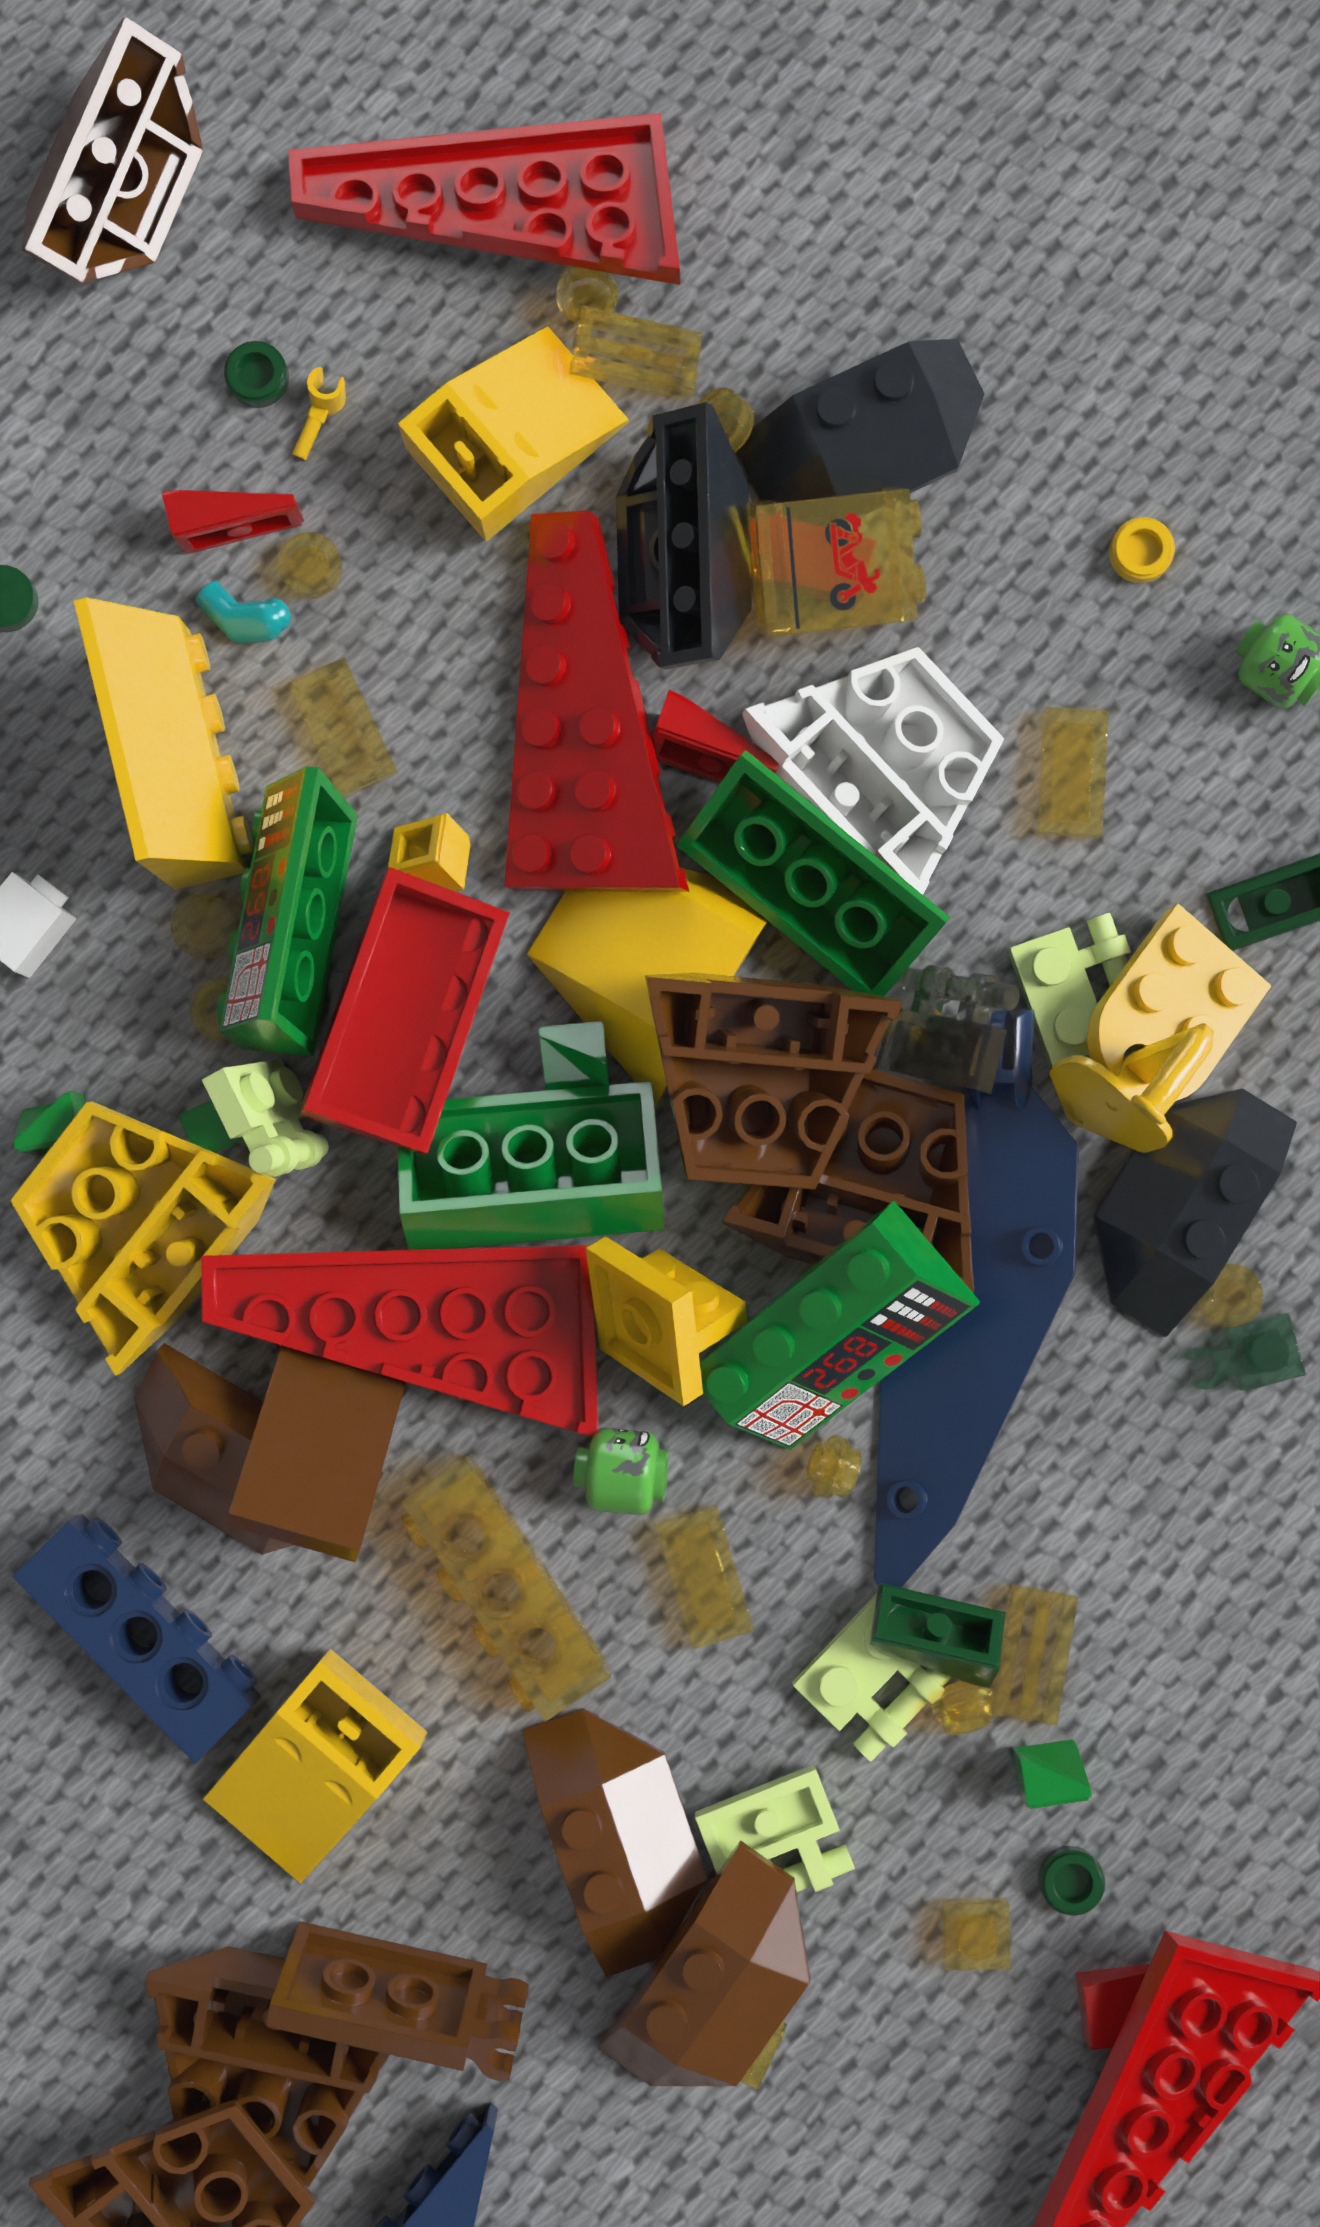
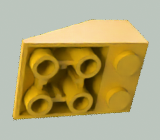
M547 326L445 383L402 419L398 426L406 450L487 542L629 423V419Z
M330 1648L203 1800L301 1884L416 1754L427 1735V1731Z

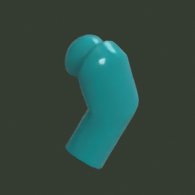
M213 581L206 585L195 598V603L231 641L239 644L272 641L278 638L281 631L286 630L291 622L290 610L280 599L268 598L264 602L238 603L218 581Z

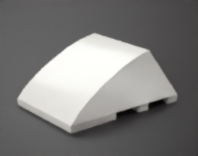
M919 647L852 670L847 677L815 688L813 685L797 690L794 696L766 706L764 703L751 706L742 713L752 743L771 755L779 763L775 774L921 894H924L939 859L947 850L968 804L973 800L1004 740L999 732Z

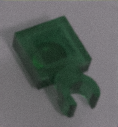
M1286 1312L1223 1328L1228 1345L1226 1348L1217 1350L1212 1347L1199 1346L1188 1350L1184 1355L1186 1360L1197 1359L1201 1356H1207L1211 1359L1213 1372L1209 1378L1192 1382L1193 1387L1204 1390L1219 1386L1225 1378L1236 1374L1241 1391H1248L1306 1375L1290 1314Z

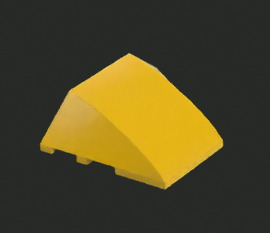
M685 868L680 869L685 872L689 892L565 891L527 953L528 957L584 1023L603 1022L606 1049L635 1083L652 1081L654 1106L657 1105L665 1092L667 1083L645 975L706 973L735 976L769 922L713 875Z
M90 1101L86 1102L10 1201L51 1270L58 1269L78 1302L75 1310L83 1323L90 1322L109 1354L105 1360L114 1375L117 1376L174 1325L202 1292L201 1256L233 1254L259 1221L276 1178L264 1173H257L252 1168Z

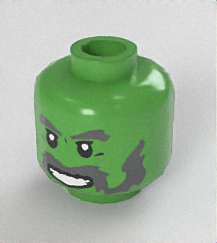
M1289 613L1280 614L1275 617L1268 626L1256 620L1235 650L1237 654L1244 658L1238 671L1239 681L1242 685L1279 709H1287L1296 702L1306 706L1320 688V633Z
M600 1428L592 1437L590 1448L578 1447L573 1476L574 1486L585 1487L586 1501L593 1510L639 1516L645 1515L651 1510L654 1501L664 1502L668 1477L669 1451L659 1449L657 1438L650 1432Z

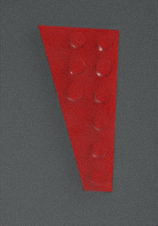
M661 113L288 150L291 202L295 218L680 285V266Z
M589 510L531 514L504 887L523 891L689 892L685 872L679 868L672 838H675L676 834L671 814L665 811L658 782L661 772L639 682L633 678L627 654L630 645L626 629L620 624L613 597L615 584L599 518Z
M590 1245L201 1256L203 1323L589 1437H593L598 1432L595 1314L586 1247Z
M1164 1931L1032 2227H1125L1141 2206L1151 2211L1166 2192L1161 2187L1160 2182L1180 2158L1189 2164L1253 2084L1249 2072L1271 2044L1281 2049L1295 2030L1288 2022L1310 1996L1316 2002L1320 2000V1972L1292 1963Z

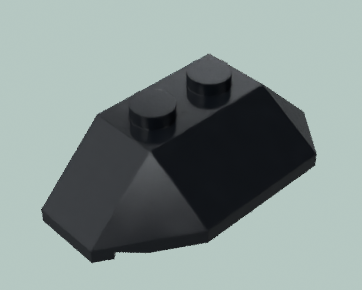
M958 339L908 341L792 395L733 443V447L759 501L773 506L790 507L791 510L830 521L843 519L849 522L845 519L847 513H855V515L860 517L957 472L985 393Z
M704 402L652 415L645 431L648 436L633 457L616 495L619 620L636 641L651 655V659L656 665L665 670L720 660L752 610L748 483L713 405Z
M1245 1089L1172 1105L1164 1115L1172 1129L1173 1135L1165 1147L1147 1153L1133 1150L1093 1215L1110 1304L1163 1337H1167L1214 1285L1279 1178L1284 1166L1297 1121Z

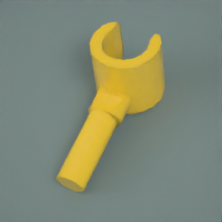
M322 367L313 369L308 376L307 386L311 407L307 414L308 418L292 452L293 456L305 461L327 415L340 411L346 401L343 376L340 378L338 387L334 392L323 394L317 391L324 380Z

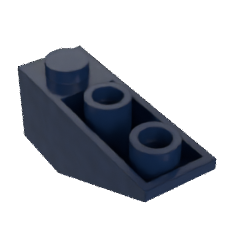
M490 2103L478 2119L473 2114L468 2113L449 2136L445 2146L451 2152L435 2170L432 2166L426 2164L408 2186L403 2198L409 2204L395 2221L385 2215L375 2227H474L498 2108Z

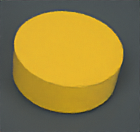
M1148 517L1134 518L1124 523L1114 535L1109 547L1110 562L1116 573L1129 582L1139 584L1149 583L1159 578L1170 566L1175 553L1174 539L1168 528L1161 522Z

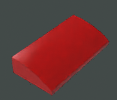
M388 867L380 880L298 1115L366 1138L426 1155L429 1151L510 912Z

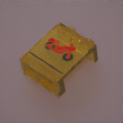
M894 486L884 487L883 491L787 502L766 500L746 503L758 632L766 637L918 620L917 603H924L926 595L923 568L920 564L914 565L913 539H918L921 535V513L918 501L916 499L910 500L909 489Z

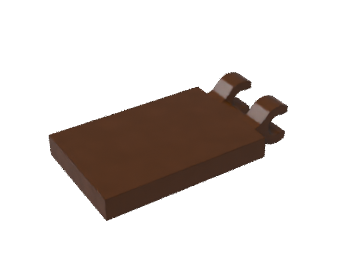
M281 1346L225 1525L355 1562L361 1549L406 1382Z
M299 1921L270 2002L266 2027L460 2071L464 2070L466 2058H469L475 2062L486 2077L497 2081L510 2080L514 2055L501 2053L495 2049L501 2048L516 2052L523 2012L507 2009L504 2005L525 2008L529 1984L516 1978L496 1979L485 1976L487 1963Z

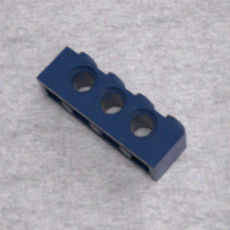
M83 1514L69 1520L12 1577L196 1764L261 1697L253 1688L257 1683V1678L250 1668L236 1656L229 1655L224 1659L208 1642L212 1637V1633L201 1618L189 1609H184L179 1613L165 1599L163 1594L167 1591V1587L150 1567L143 1563H139L134 1567L117 1550L122 1541L107 1523L98 1517H94L89 1521ZM89 1570L100 1571L110 1580L112 1592L107 1602L97 1601L88 1594L85 1588V1578ZM133 1617H144L154 1624L157 1630V1642L154 1647H143L133 1640L130 1634V1622ZM188 1663L200 1671L203 1678L201 1692L189 1693L178 1686L174 1677L177 1664Z

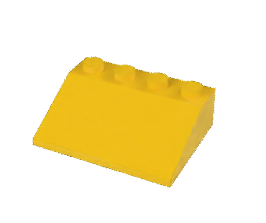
M87 597L74 600L135 860L174 890L242 874L247 868L244 855L254 852V844L245 816L235 818L230 794L240 791L239 782L231 756H220L215 733L225 731V725L216 695L206 696L201 673L210 671V662L201 634L191 635L190 630L179 616Z

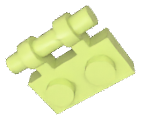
M1110 913L1086 921L1095 944L1093 946L1078 951L1071 929L1068 927L1013 946L1007 950L1029 1010H1034V1026L1049 1068H1052L1056 1062L1072 1055H1089L1087 1043L1088 1026L1097 1001L1085 969L1102 964L1111 986L1128 962L1126 955L1131 953L1125 934L1118 936Z
M281 1059L222 1068L202 1079L230 1139L243 1137L250 1151V1167L255 1172L275 1177L290 1173L293 1169L302 1170L313 1167L327 1154L329 1148L327 1139L321 1134L303 1130L299 1120L304 1118L298 1115L303 1098L302 1087L295 1074L284 1066Z
M877 1593L792 1681L793 1686L839 1731L857 1712L869 1723L870 1726L853 1744L871 1762L888 1744L894 1748L907 1734L904 1727L928 1702L935 1705L947 1692L943 1686L952 1678L869 1645ZM898 1670L910 1684L884 1710L872 1696Z
M814 1764L695 1812L696 1822L716 1873H718L740 1840L767 1859L798 1848L803 1861L783 1869L795 1878L797 1892L812 1886L815 1892L834 1885L832 1878L855 1869L846 1844L822 1853L817 1843L818 1839L836 1833L840 1829Z

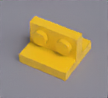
M606 1236L586 1247L600 1350L682 1406L687 1405L702 1395L699 1353L747 1323L746 1302L660 1248L643 1258H639Z

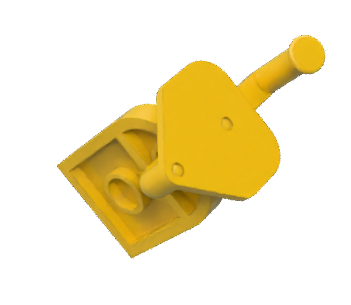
M1176 904L1166 909L1096 1005L1089 1021L1087 1033L1090 1058L1072 1055L1056 1062L1049 1072L1066 1117L1080 1128L1139 1152L1147 1153L1165 1147L1173 1135L1172 1129L1164 1116L1175 1101L1189 1096L1203 1084L1271 985L1181 905ZM1127 1049L1135 1050L1124 1056Z

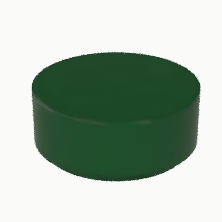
M262 341L245 342L236 347L226 360L224 367L226 384L234 398L243 405L252 408L268 407L276 403L286 392L289 383V371L283 356L274 346Z
M0 565V631L13 632L22 629L34 618L38 609V593L34 584L22 571L12 566Z
M1063 1846L1050 1852L1041 1863L1038 1872V1884L1045 1900L1054 1910L1065 1915L1077 1916L1091 1911L1098 1905L1105 1891V1876L1100 1864L1091 1853L1080 1847Z

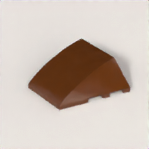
M706 973L645 975L685 1177L690 1180L816 1189L850 1117L847 1111L865 1073H871L877 1060L874 1054L890 1020H896L904 1001L819 984Z
M872 1069L870 1074L865 1073L847 1111L850 1117L816 1189L751 1184L738 1204L733 1205L722 1220L724 1225L788 1258L815 1265L894 1200L974 1294L964 1094Z
M226 1947L149 1971L145 1981L149 1998L154 1997L160 2025L156 2036L159 2049L164 2050L171 2080L168 2087V2095L174 2122L218 2104L236 2099L306 2187H309L346 2130L348 2121L363 2096L372 2089L377 2080L378 2073L388 2059L389 2054L266 2027L270 2002L286 1958Z
M236 2099L218 2104L180 2121L29 2178V2186L64 2227H298L315 2203L314 2195Z

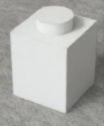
M11 872L0 886V961L14 972L28 978L33 975L76 920L74 916L62 908L69 897L39 874L30 883Z

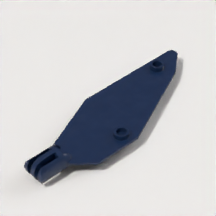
M1020 1009L1016 1017L1015 1070H1013L1014 1029L1010 1011L994 1010L991 1015L987 1070V1016L984 1010H971L969 1086L964 1094L972 1273L974 1295L979 1299L980 1303L881 1380L874 1579L877 1586H879V1583H884L902 1588L957 1524L1076 1274L1079 1144L1032 1087L1034 1010ZM905 1487L912 1489L917 1495V1506L913 1511L906 1510L899 1501L900 1493Z

